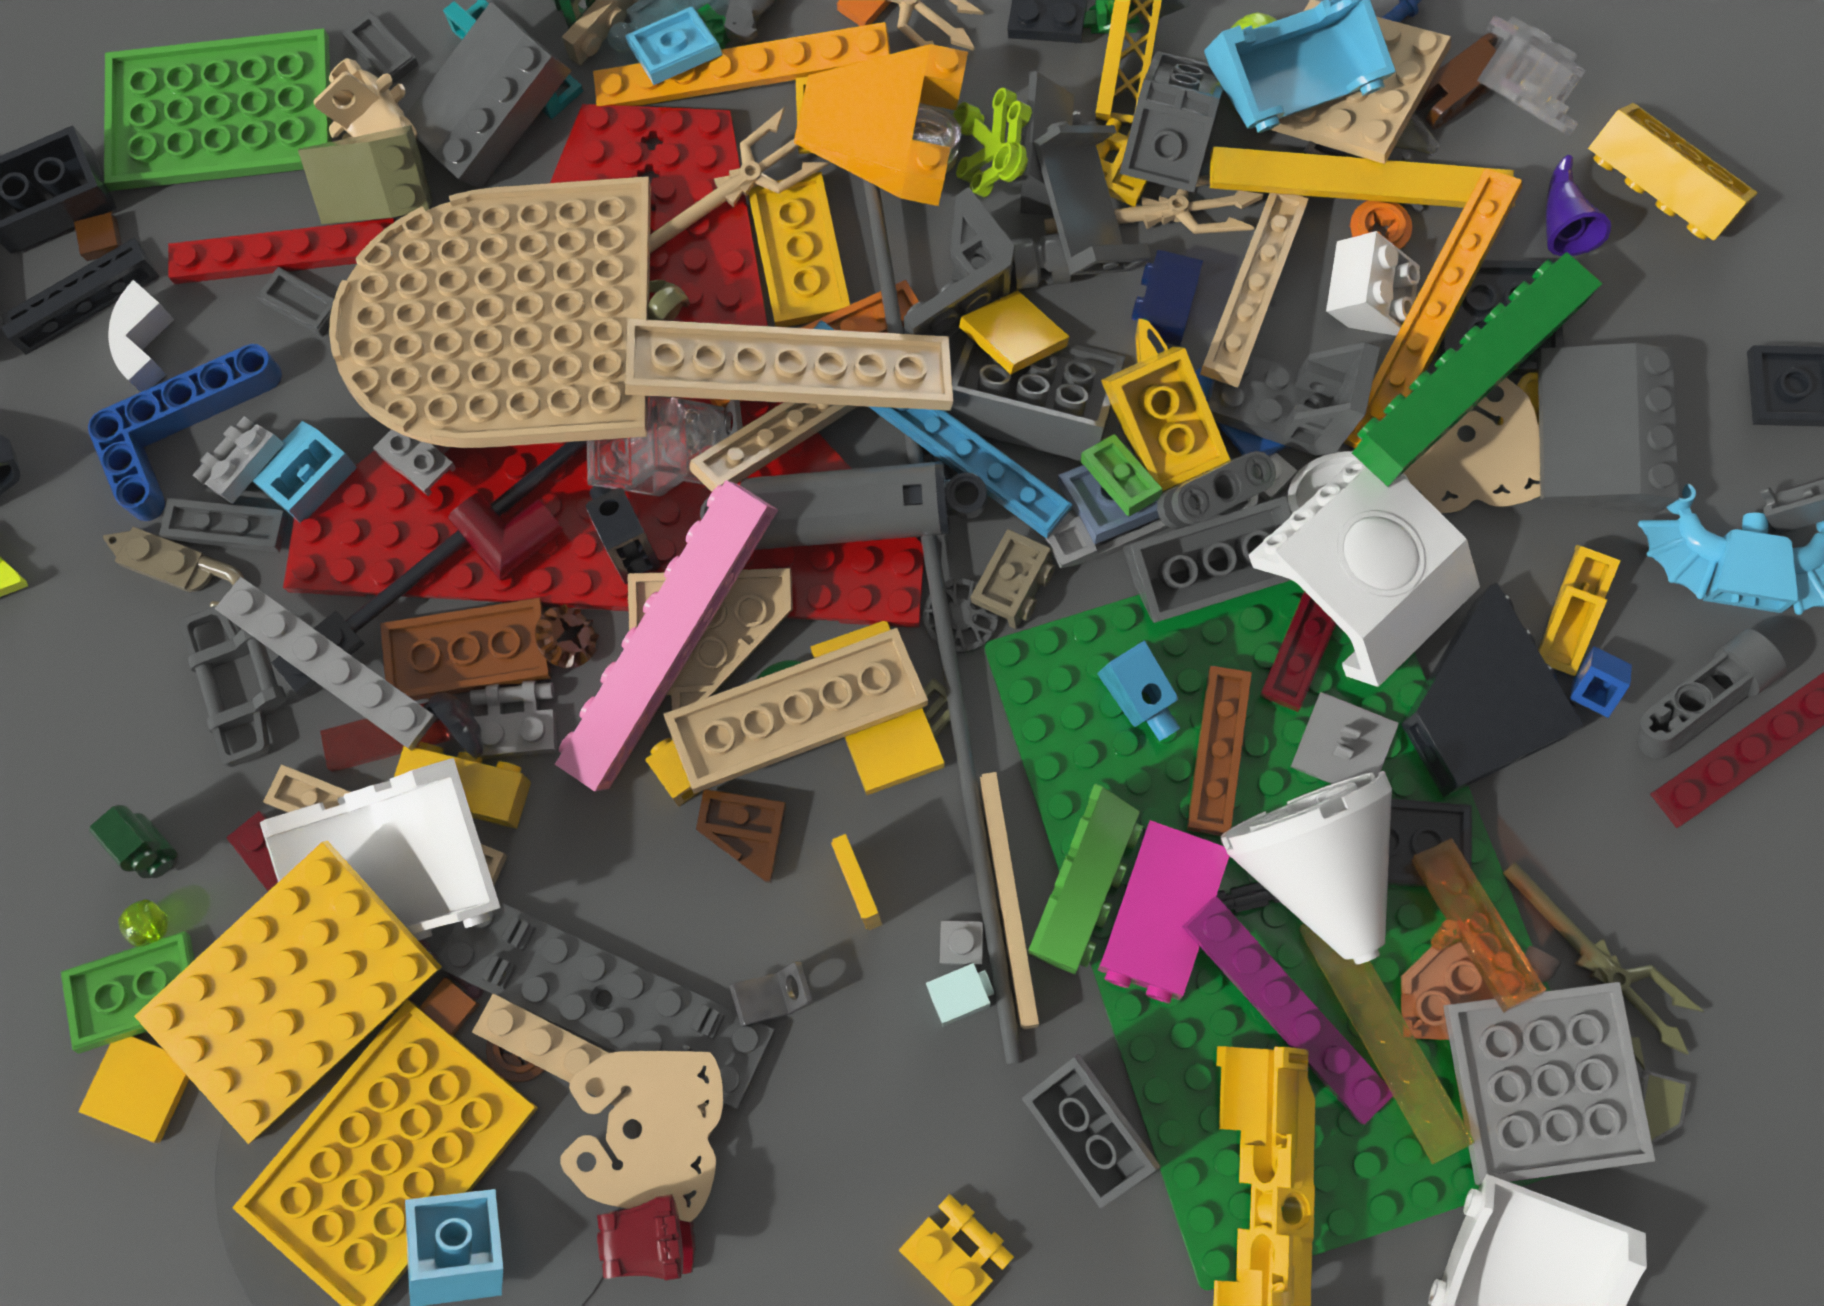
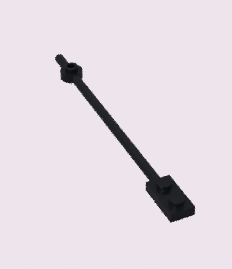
M595 440L566 442L490 505L499 516H502ZM457 530L347 620L337 611H334L313 629L352 655L365 644L356 634L360 629L465 546L468 541ZM278 656L271 662L291 688L300 696L317 683L281 656Z

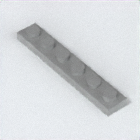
M241 576L215 607V610L411 751L436 721L437 717Z

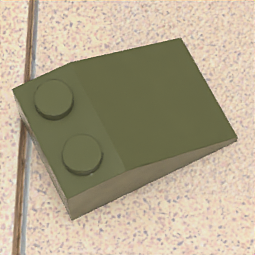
M412 125L298 149L322 225L393 218L407 215L422 206L425 211L429 210L433 202V196Z

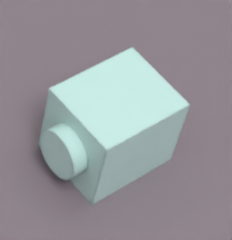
M974 963L926 983L943 1027L990 1008L988 997L995 994L986 971L978 973Z

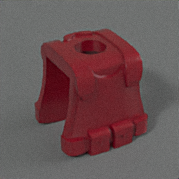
M672 1194L656 1196L655 1199L630 1209H618L597 1215L598 1229L600 1230L597 1233V1244L600 1261L604 1262L602 1264L603 1278L648 1276L667 1281L680 1279L682 1274L693 1272L696 1251L693 1220L687 1222L679 1219L678 1209ZM683 1195V1197L685 1198V1200H686V1202H687V1207H689L687 1198H686L685 1195Z

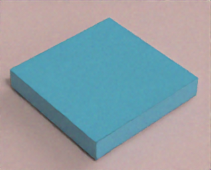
M693 6L625 36L630 49L653 85L722 55L719 43Z

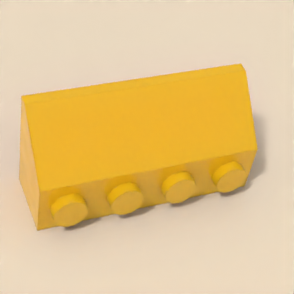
M1635 103L1618 109L1588 148L1596 154L1593 157L1596 163L1606 170L1612 171L1615 168L1626 176L1624 182L1631 189L1640 194L1646 191L1657 199L1655 205L1661 211L1671 217L1678 214L1689 222L1686 226L1687 229L1702 240H1706L1709 237L1715 241L1758 194L1757 191Z

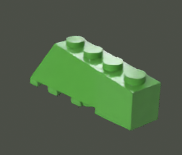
M1094 784L1087 808L1080 819L1070 846L1071 848L1064 859L1054 885V890L1049 897L1027 954L1074 975L1079 965L1086 968L1089 965L1096 947V943L1089 941L1095 925L1101 928L1104 927L1112 906L1111 903L1105 901L1110 886L1119 888L1128 866L1120 862L1126 847L1134 850L1143 826L1136 823L1140 811L1100 785Z

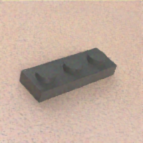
M168 498L159 535L170 541L280 552L288 515L283 510Z

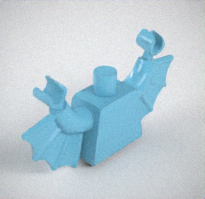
M1686 484L1682 491L1683 499L1679 497L1678 500L1666 506L1670 512L1680 516L1678 520H1641L1638 522V526L1643 530L1648 539L1649 551L1647 556L1654 558L1664 567L1670 583L1680 584L1689 588L1698 599L1782 613L1793 605L1794 612L1797 615H1801L1803 611L1812 607H1824V521L1816 523L1819 533H1816L1804 547L1792 548V541L1788 537L1768 534L1769 521L1763 513H1747L1743 515L1742 530L1734 529L1729 531L1724 537H1720L1706 530L1697 514H1692L1690 507L1695 499L1696 491L1692 485Z

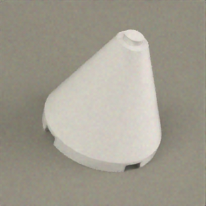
M1384 771L1379 772L1377 778H1375L1373 772L1289 800L1287 805L1268 814L1264 811L1232 827L1220 837L1227 854L1343 959H1354L1355 964L1365 963L1380 955L1378 949L1385 944L1392 788Z

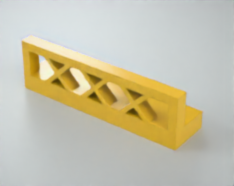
M1131 0L1114 1L1096 107V120L1108 121L1110 118H1115L1122 124L1132 125L1134 115L1112 112L1114 98L1128 89L1136 100L1137 106L1142 84L1152 60L1162 0H1147L1143 4L1139 0H1132L1137 8L1130 13ZM1153 4L1152 15L1150 16L1146 8ZM1141 13L1150 25L1149 32L1135 42L1126 30L1127 22ZM1124 39H1126L1130 47L1123 51ZM1147 41L1144 55L1139 47ZM1135 51L1142 61L1143 67L1141 72L1128 80L1120 69V63L1123 58ZM1119 76L1124 84L1116 90ZM1138 80H1140L1139 90L1137 93L1132 85L1136 83Z

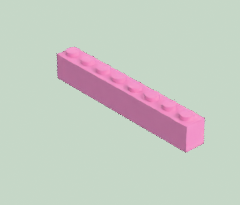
M726 480L723 486L719 485L713 490L707 501L709 509L703 519L695 522L686 536L688 544L680 557L676 556L667 566L664 577L667 579L659 592H654L646 601L643 607L644 617L638 627H633L626 634L622 642L623 652L617 662H612L605 669L601 677L603 685L597 695L591 697L582 707L579 715L582 720L576 730L567 734L559 746L561 755L555 765L593 791L610 789L778 512V509L739 484Z

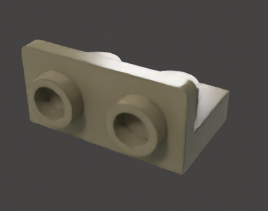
M1007 529L970 597L971 602L1008 619L1009 626L1017 630L1022 620L1028 621L1032 616L1037 604V599L1034 597L1040 586L1046 587L1054 574L1055 564H1052L1051 548Z

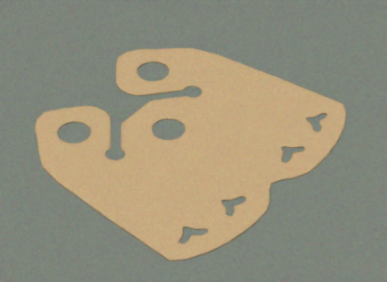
M1507 377L1498 385L1504 391L1502 400L1492 402L1486 396L1477 404L1494 416H1502L1504 420L1502 425H1496L1493 420L1476 410L1470 411L1404 472L1410 483L1418 491H1421V494L1440 513L1460 511L1476 499L1488 505L1503 507L1528 502L1541 496L1540 484H1532L1529 489H1525L1528 478L1540 481L1539 425L1528 395ZM1465 425L1471 426L1475 430V438L1470 442L1461 441L1457 435L1460 427ZM1500 485H1503L1510 493L1507 494L1502 491L1494 494L1493 491L1497 490ZM1446 491H1449L1454 495H1458V498H1448L1447 500L1442 501V498L1446 495Z
M619 1051L602 1055L577 1072L571 1079L569 1088L581 1109L590 1114L600 1113L621 1093L622 1087L629 1086L632 1089L631 1095L625 1097L609 1112L606 1141L617 1159L623 1162V1167L621 1170H614L612 1168V1160L598 1139L591 1135H583L578 1137L561 1155L560 1164L563 1171L588 1198L625 1209L639 1206L655 1199L656 1196L672 1194L678 1209L679 1219L691 1222L698 1216L706 1204L716 1170V1157L707 1138L721 1119L723 1109V1084L716 1059L711 1052ZM703 1066H706L705 1075L709 1079L708 1084L697 1076ZM592 1078H600L605 1084V1091L599 1097H592L586 1091L587 1082ZM709 1100L708 1106L705 1107L707 1115L703 1118L697 1106ZM630 1119L637 1120L642 1126V1132L636 1139H629L623 1133V1126ZM583 1152L592 1153L596 1159L595 1167L589 1172L581 1171L577 1166V1158ZM698 1156H701V1162L699 1164L701 1174H698V1172L693 1167H691V1164L696 1161ZM696 1190V1195L690 1199V1207H687V1202L683 1195Z

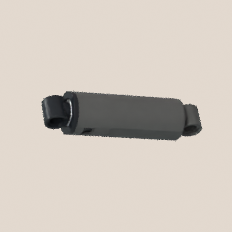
M944 461L745 478L740 482V486L778 509V512L754 550L950 534L949 516L956 515L964 519L975 518L984 511L988 500L985 483L979 476L964 472L955 475L952 479H946ZM966 486L972 487L978 492V498L971 505H961L955 499L958 490ZM709 497L701 506V520L709 509L707 506Z

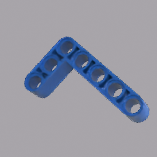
M259 344L245 345L106 407L91 417L88 431L113 495L120 506L140 521H151L161 515L165 507V499L144 447L275 388L281 381L282 371L264 347ZM264 364L261 369L253 372L258 365ZM227 380L225 385L217 388L221 382ZM191 396L189 401H187L185 404H182L184 399ZM155 412L154 415L152 416V418H150L149 420H146V418L148 417V415H150L151 413ZM118 429L113 436L109 437L112 431ZM131 461L130 465L126 469L122 470L123 466L127 462ZM145 493L142 500L138 503H135L138 496Z

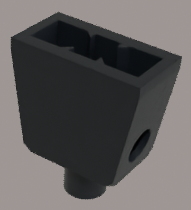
M601 482L592 487L589 493L592 500L586 504L587 511L625 585L628 584V574L650 573L661 568L662 566L623 488L614 489L610 482Z

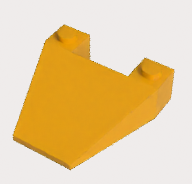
M928 44L808 75L794 143L901 199L939 206L950 147L912 140L919 103L956 111L968 52Z

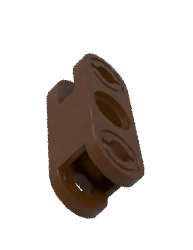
M1492 32L1484 35L1436 72L1415 110L1419 111L1439 96L1443 97L1430 110L1425 119L1434 130L1443 126L1498 85L1516 67L1519 59L1513 53L1502 56L1494 48L1498 38Z

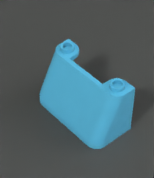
M1323 0L1315 8L1254 29L1251 25L1242 30L1239 25L1222 31L1204 50L1209 67L1248 129L1256 127L1258 133L1278 126L1280 124L1279 119L1354 92L1361 91L1362 96L1374 93L1384 88L1383 80L1396 72L1370 0Z

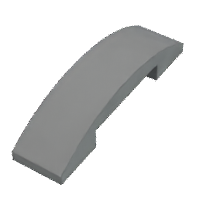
M1077 516L1059 524L1046 541L1059 567L1065 568L1123 549V546L1144 540L1168 528V526L1158 518L1094 544L1081 517Z

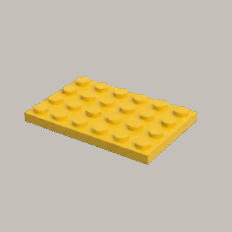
M327 840L321 842L134 1017L241 1137L250 1144L439 971L442 966Z
M407 999L232 1208L341 1306H378L408 1269L405 1200L471 1192L537 1111L538 1107L457 1038L449 1034L424 1013L418 1005Z

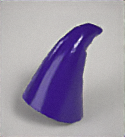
M1571 155L1563 157L1556 166L1547 194V246L1552 254L1563 256L1566 252L1571 256L1588 253L1600 247L1609 238L1611 232V221L1608 217L1595 208L1574 183L1572 171L1573 157Z

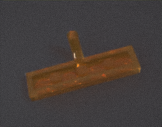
M1451 838L1415 855L1411 862L1447 919L1431 938L1432 947L1435 950L1443 951L1461 942L1503 1013L1541 996L1546 991V988L1453 839Z

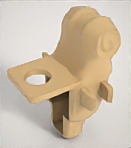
M346 58L341 61L329 75L331 84L313 101L318 110L334 120L329 126L332 138L338 137L344 130L347 133L342 136V139L412 125L415 139L417 138V131L413 124L404 116L403 110L398 105V102L405 95L403 84H397L390 91L388 89L392 85L390 74L386 73L378 78L372 73L362 70L355 60Z

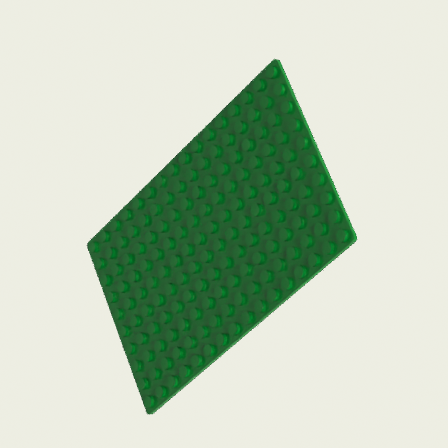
M1293 580L1155 623L1152 622L1140 596L1135 595L988 641L985 644V654L1059 872L1071 848L1070 846L1080 819L1087 808L1094 784L1104 787L1140 811L1136 823L1143 826L1134 850L1126 847L1120 862L1128 865L1119 888L1110 886L1105 898L1106 902L1112 904L1104 927L1101 928L1095 925L1089 941L1096 943L1090 965L1155 1158L1161 1166L1159 1170L1198 1285L1204 1290L1214 1289V1280L1236 1281L1238 1228L1250 1229L1251 1184L1239 1183L1241 1130L1219 1129L1221 1067L1216 1066L1217 1046L1274 1050V1047L1290 1046L1201 947H1199L1184 996L1180 1000L1172 998L1170 1003L1145 995L1147 988L1131 983L1129 988H1124L1104 980L1106 973L1098 971V968L1104 956L1145 830L1150 820L1224 846L1220 835L1186 830L1210 666L1252 672L1231 828L1264 811L1268 814L1287 805L1289 800L1331 785L1321 779L1291 768L1320 692L1399 723L1381 771L1385 772L1391 785V799L1472 805L1471 889L1462 891L1388 885L1385 944L1378 949L1380 955L1368 962L1355 964L1354 959H1343L1281 902L1274 903L1273 900H1269V905L1235 913L1234 909L1230 910L1395 1093L1366 1124H1361L1308 1067L1307 1078L1315 1097V1200L1312 1256L1462 1207L1465 1204L1469 1191L1472 1188L1479 1189L1480 1185L1475 1184L1450 1041L1402 1038L1401 976L1460 917H1463L1525 981L1527 977L1522 972L1521 962L1528 946L1533 947L1469 786L1443 798L1401 725L1426 684V679L1415 652L1379 687L1347 677L1342 663L1355 650L1348 635L1336 624L1299 712L1260 696L1304 593L1301 586ZM1143 641L1149 647L1178 697V700L1167 708L1180 726V729L1161 741L1157 739L1146 721L1136 727L1131 724L1097 674L1109 662ZM1142 692L1143 700L1147 704H1151L1149 695ZM1229 856L1218 891L1224 890L1225 894L1230 893L1229 888L1257 882V880ZM1525 981L1510 996L1519 995ZM1547 982L1535 983L1529 994L1551 990ZM1553 1176L1510 1181V1183L1522 1187Z

